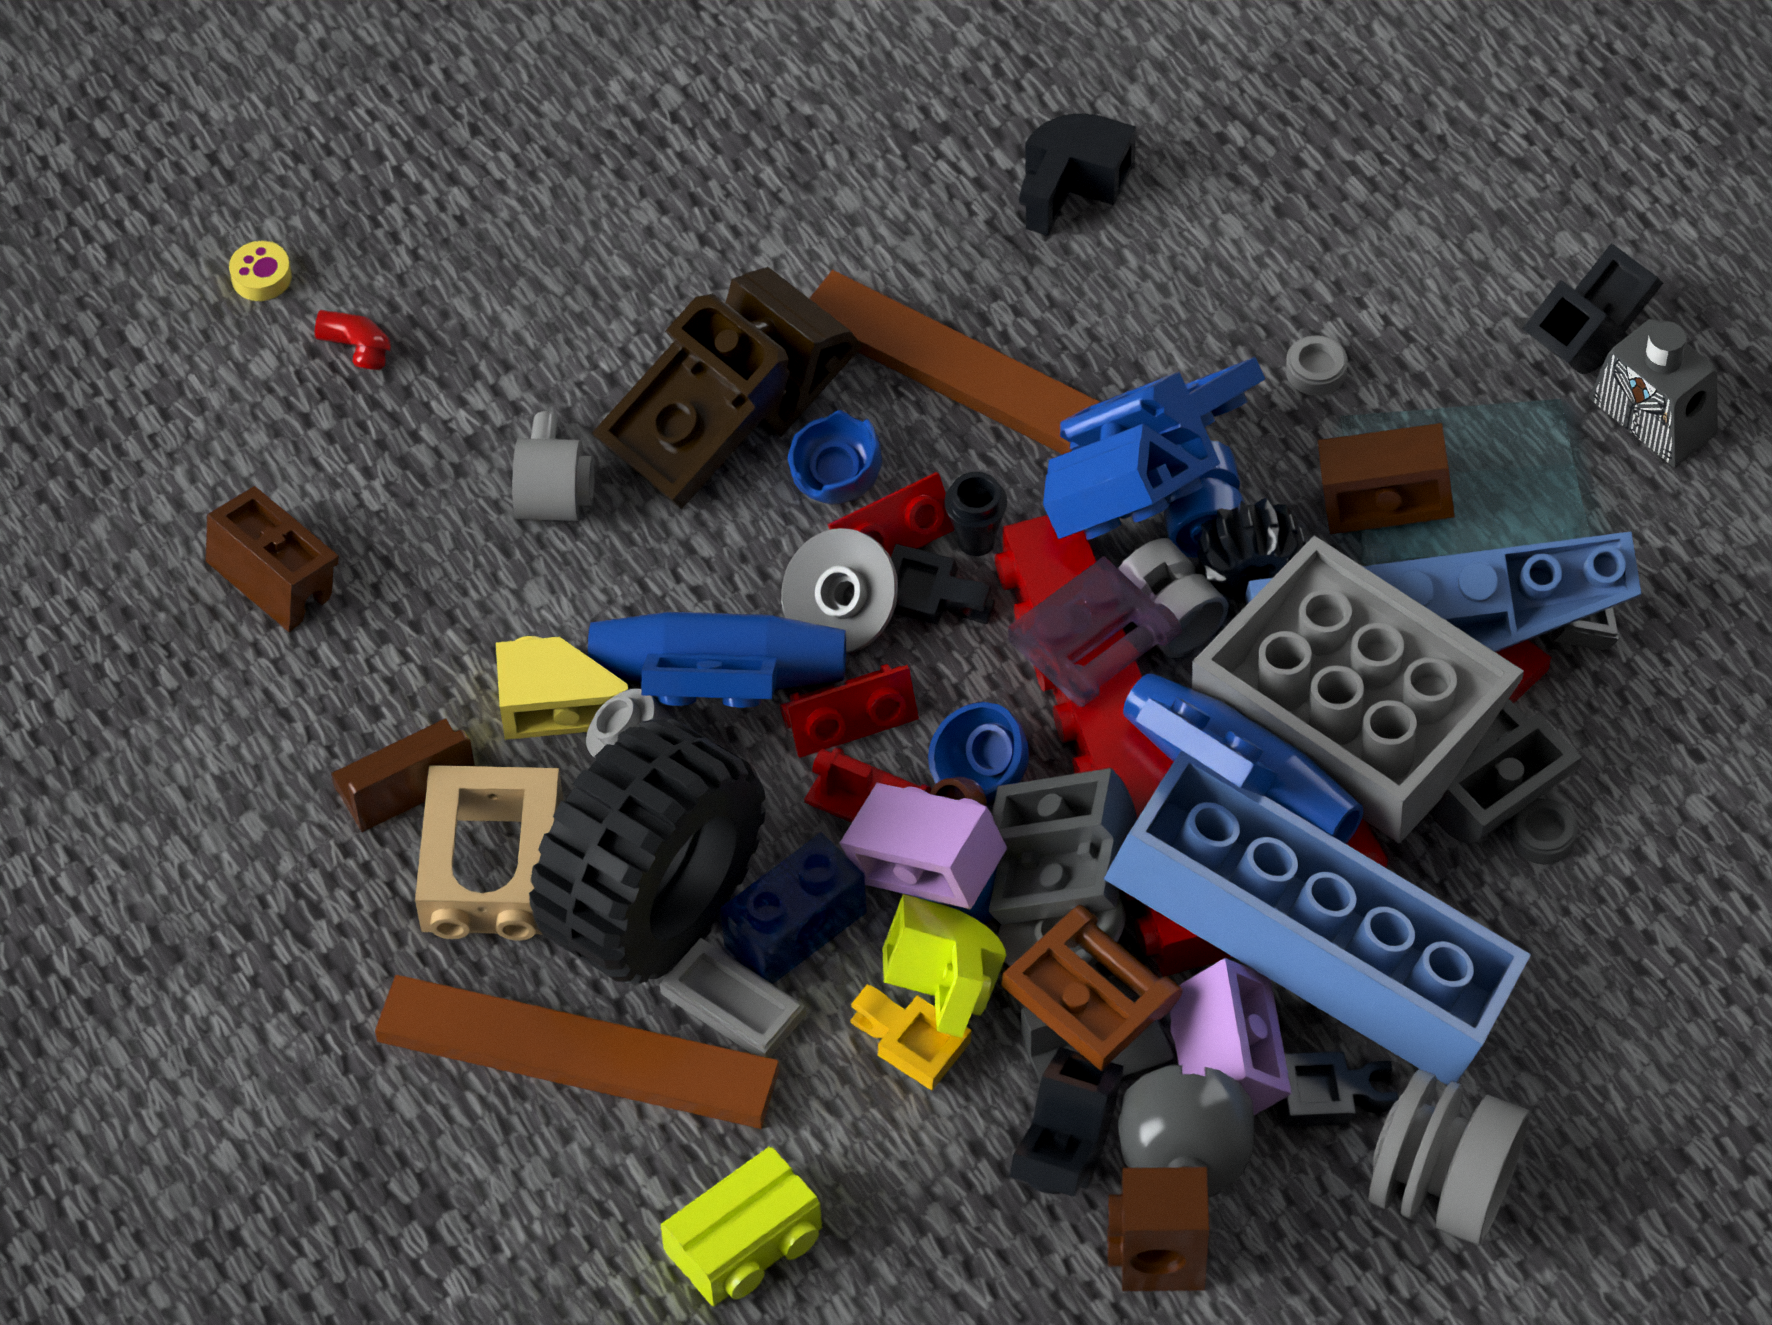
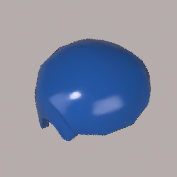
M838 410L827 418L810 421L794 435L787 457L797 488L811 499L830 505L858 500L875 485L883 462L880 441L869 419L864 421L858 420L843 410Z

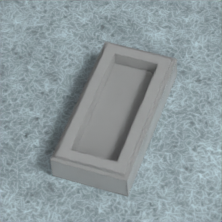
M702 938L694 944L660 983V991L663 996L753 1055L770 1058L806 1016V1006Z

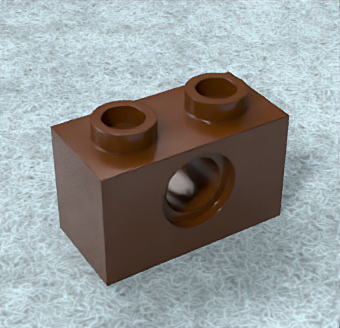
M1207 1167L1123 1168L1122 1194L1108 1195L1109 1226H1107L1108 1267H1121L1122 1291H1205L1209 1242Z

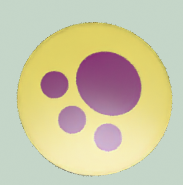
M254 241L247 243L236 250L230 259L229 271L233 287L239 295L253 301L273 299L282 294L291 282L292 272L288 255L281 246L273 242Z

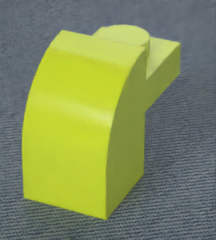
M903 894L882 948L884 983L935 996L936 1030L962 1038L971 1014L980 1016L986 1009L1006 958V950L1001 940L987 926L970 915L946 905Z

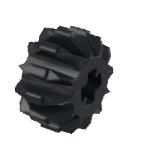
M1264 498L1255 504L1246 505L1241 500L1238 507L1231 510L1218 509L1217 519L1208 520L1201 524L1202 536L1197 540L1199 546L1197 555L1201 570L1205 571L1207 580L1212 582L1219 593L1233 592L1236 599H1242L1245 597L1249 581L1273 578L1306 544L1302 527L1298 526L1297 519L1291 515L1287 504L1272 506L1268 499Z

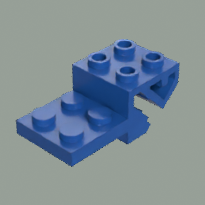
M1256 357L1186 384L1178 371L1086 407L1061 421L1060 437L1070 442V449L1072 451L1049 460L1043 506L1058 539L1082 530L1087 540L1093 539L1122 525L1119 517L1121 519L1132 517L1134 523L1145 520L1169 508L1168 502L1180 499L1202 488L1203 485L1199 477L1221 464L1205 427L1215 422L1214 417L1247 403L1248 400L1244 392L1265 380Z

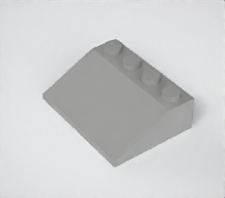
M1314 535L1192 661V689L1224 702L1305 753L1363 806V820L1400 844L1444 795L1523 679L1524 671Z

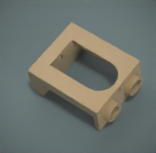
M429 765L415 895L421 932H433L435 935L446 939L463 938L469 933H498L500 936L510 940H527L535 934H542L536 924L530 906L529 893L534 889L530 879L533 865L537 864L540 859L541 853L538 848L544 833H549L555 821V818L552 816L561 800L564 801L559 768ZM458 820L521 822L518 865L514 877L506 886L493 892L478 893L467 890L457 882L453 875V861Z

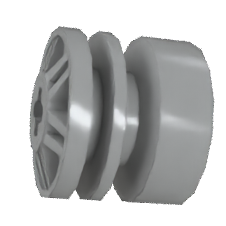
M1418 1069L1410 1080L1405 1092L1393 1104L1380 1133L1373 1156V1178L1368 1201L1372 1205L1387 1210L1394 1201L1401 1184H1406L1401 1215L1413 1220L1424 1206L1429 1195L1432 1194L1440 1198L1436 1228L1439 1231L1481 1246L1493 1225L1511 1182L1527 1134L1531 1113L1527 1109L1486 1095L1475 1109L1470 1120L1461 1118L1459 1114L1462 1104L1463 1087L1461 1084L1453 1081L1445 1088L1436 1108L1432 1107L1437 1077L1435 1074Z

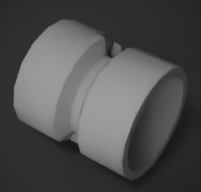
M1167 538L1150 541L1135 550L1117 569L1110 583V594L1135 622H1143L1142 629L1168 658L1182 657L1208 641L1223 624L1228 613L1229 603L1204 575L1195 574V566Z

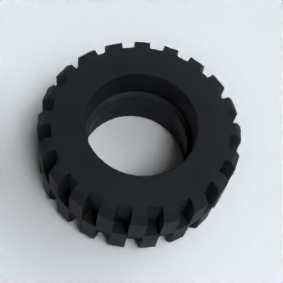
M674 719L648 720L640 722L639 727H629L618 735L616 743L606 744L595 755L596 761L588 770H582L572 784L574 786L572 792L565 802L561 800L552 816L555 818V821L549 833H544L538 848L541 853L540 859L537 864L533 865L530 879L534 887L529 893L530 906L541 933L552 942L616 982H623L624 984L648 982L649 979H658L668 973L669 967L677 965L700 938L705 939L712 931L711 926L719 915H724L732 902L730 898L738 884L742 885L749 870L747 867L752 854L756 853L760 842L759 827L765 821L766 809L762 803L766 799L765 791L755 768L747 761Z

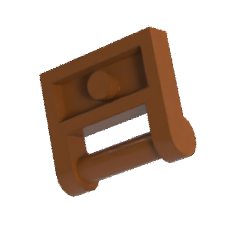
M1080 904L1072 909L1003 973L1001 986L1102 1071L1155 1020H1159L1169 1013L1180 999L1183 989L1168 976H1164L1161 979L1100 929L1096 925L1098 917ZM1077 946L1083 948L1140 998L1135 1003L1132 1002L1070 948Z

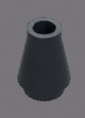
M969 472L958 477L948 489L944 500L946 511L958 538L959 548L970 556H982L993 549L995 537L1008 502L1006 492L991 475L983 472Z

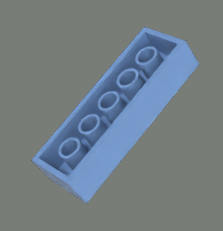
M1182 750L1128 833L1104 877V880L1417 1068L1435 1074L1437 1080L1447 1086L1451 1081L1458 1082L1484 1044L1531 956L1528 952L1266 796L1240 788Z

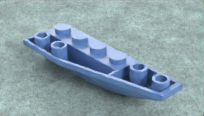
M1632 532L1362 566L1495 653L1641 595ZM1272 578L1249 581L1245 593L1246 605Z

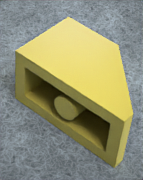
M525 636L515 641L496 642L499 704L505 740L587 732L598 709L615 695L628 690L626 682L561 637L541 638Z

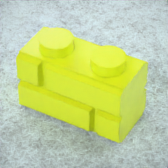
M769 1146L660 1225L663 1247L666 1254L686 1277L688 1276L692 1284L711 1306H716L729 1295L737 1300L751 1293L764 1278V1270L783 1256L788 1260H793L806 1253L819 1236L818 1231L822 1228L820 1202L817 1196L798 1175L796 1176L793 1173L792 1168L778 1152Z

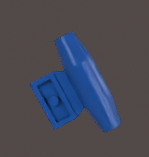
M662 612L591 622L588 635V657L621 680L642 683L641 696H657V701L661 704L672 706L690 705L696 702V697L722 698V703L726 706L747 708L760 705L761 699H772L774 690L844 681L846 671V630L774 615Z
M1154 673L1144 675L1128 694L1123 708L1125 718L1173 762L1182 750L1240 788L1266 796L1345 844L1356 832L1363 817V806L1305 753L1229 705Z

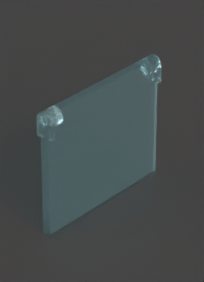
M1561 399L1346 415L1340 418L1342 436L1442 423L1455 518L1360 530L1361 560L1364 566L1591 537L1586 512H1584Z

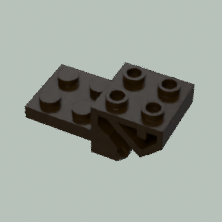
M765 267L748 272L742 276L732 278L726 302L714 294L697 296L665 330L674 342L606 416L592 434L602 445L682 510L760 421L778 436L782 437L860 350L862 345L848 328L771 268Z

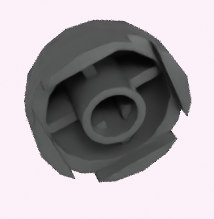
M1182 1065L1166 1066L1145 1074L1126 1090L1122 1099V1111L1118 1118V1130L1123 1160L1128 1168L1207 1167L1208 1198L1223 1193L1242 1175L1253 1153L1255 1127L1252 1099L1238 1081L1217 1069L1205 1067V1076L1198 1074H1182Z

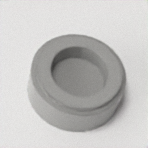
M1317 335L1304 337L1296 341L1288 350L1286 358L1287 379L1295 389L1308 395L1319 396L1332 393L1341 387L1346 379L1348 365L1346 351L1338 342L1331 338Z

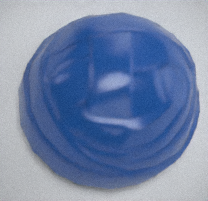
M989 702L968 704L947 716L934 733L928 753L929 770L935 784L940 780L953 777L972 779L983 788L987 799L986 805L995 802L998 786L1019 783L1022 780L1029 759L1028 741L1021 722L1003 706Z

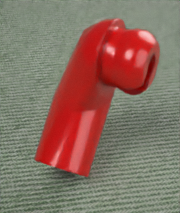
M320 310L318 312L315 322V338L317 340L356 346L352 359L356 367L377 371L385 367L386 351H391L390 338L371 319L364 316Z

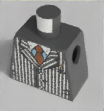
M1649 319L1614 346L1608 353L1589 394V399L1675 468L1717 434V371L1710 361L1686 343V332L1680 325L1670 321L1660 322Z

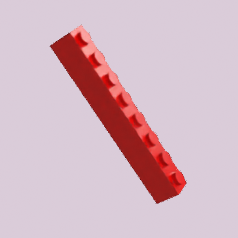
M1048 515L1003 526V552L995 554L998 578L1005 591L1014 588L1019 603L1014 604V615L1020 636L1024 641L1034 640L1038 654L1033 655V663L1038 683L1043 692L1053 690L1058 705L1053 706V717L1058 735L1062 743L1072 741L1078 757L1073 758L1074 774L1112 768L1129 791L1137 818H1139L1173 764V761L1126 719L1123 714L1127 696L1133 686L1142 678V675L1090 544L1083 530L1058 539ZM1121 889L1119 890L1123 902L1134 901L1140 916L1134 919L1139 947L1144 957L1155 955L1163 977L1215 963L1224 958H1233L1231 955Z

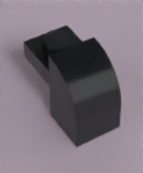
M1078 113L1056 117L1038 127L1025 143V178L1020 190L1019 203L1026 206V229L1048 236L1069 192L1114 206L1135 163L1136 126L1099 115Z
M1611 243L1575 290L1560 280L1522 329L1578 373H1591L1604 364L1612 348L1628 336L1626 330L1664 283L1656 275Z
M1059 1047L1042 1075L1033 1121L1013 1154L1009 1177L1027 1182L1034 1189L1047 1194L1063 1193L1075 1197L1080 1187L1087 1189L1108 1136L1124 1066L1110 1062L1100 1071L1081 1053Z

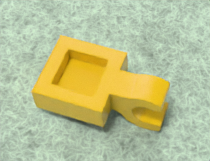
M867 984L851 1003V1007L857 1011L851 1018V1024L873 1038H882L878 1043L877 1056L933 1091L971 1043L972 1030L967 1027L962 1038L938 1032L936 1030L935 1006L918 995L904 1009L883 992Z

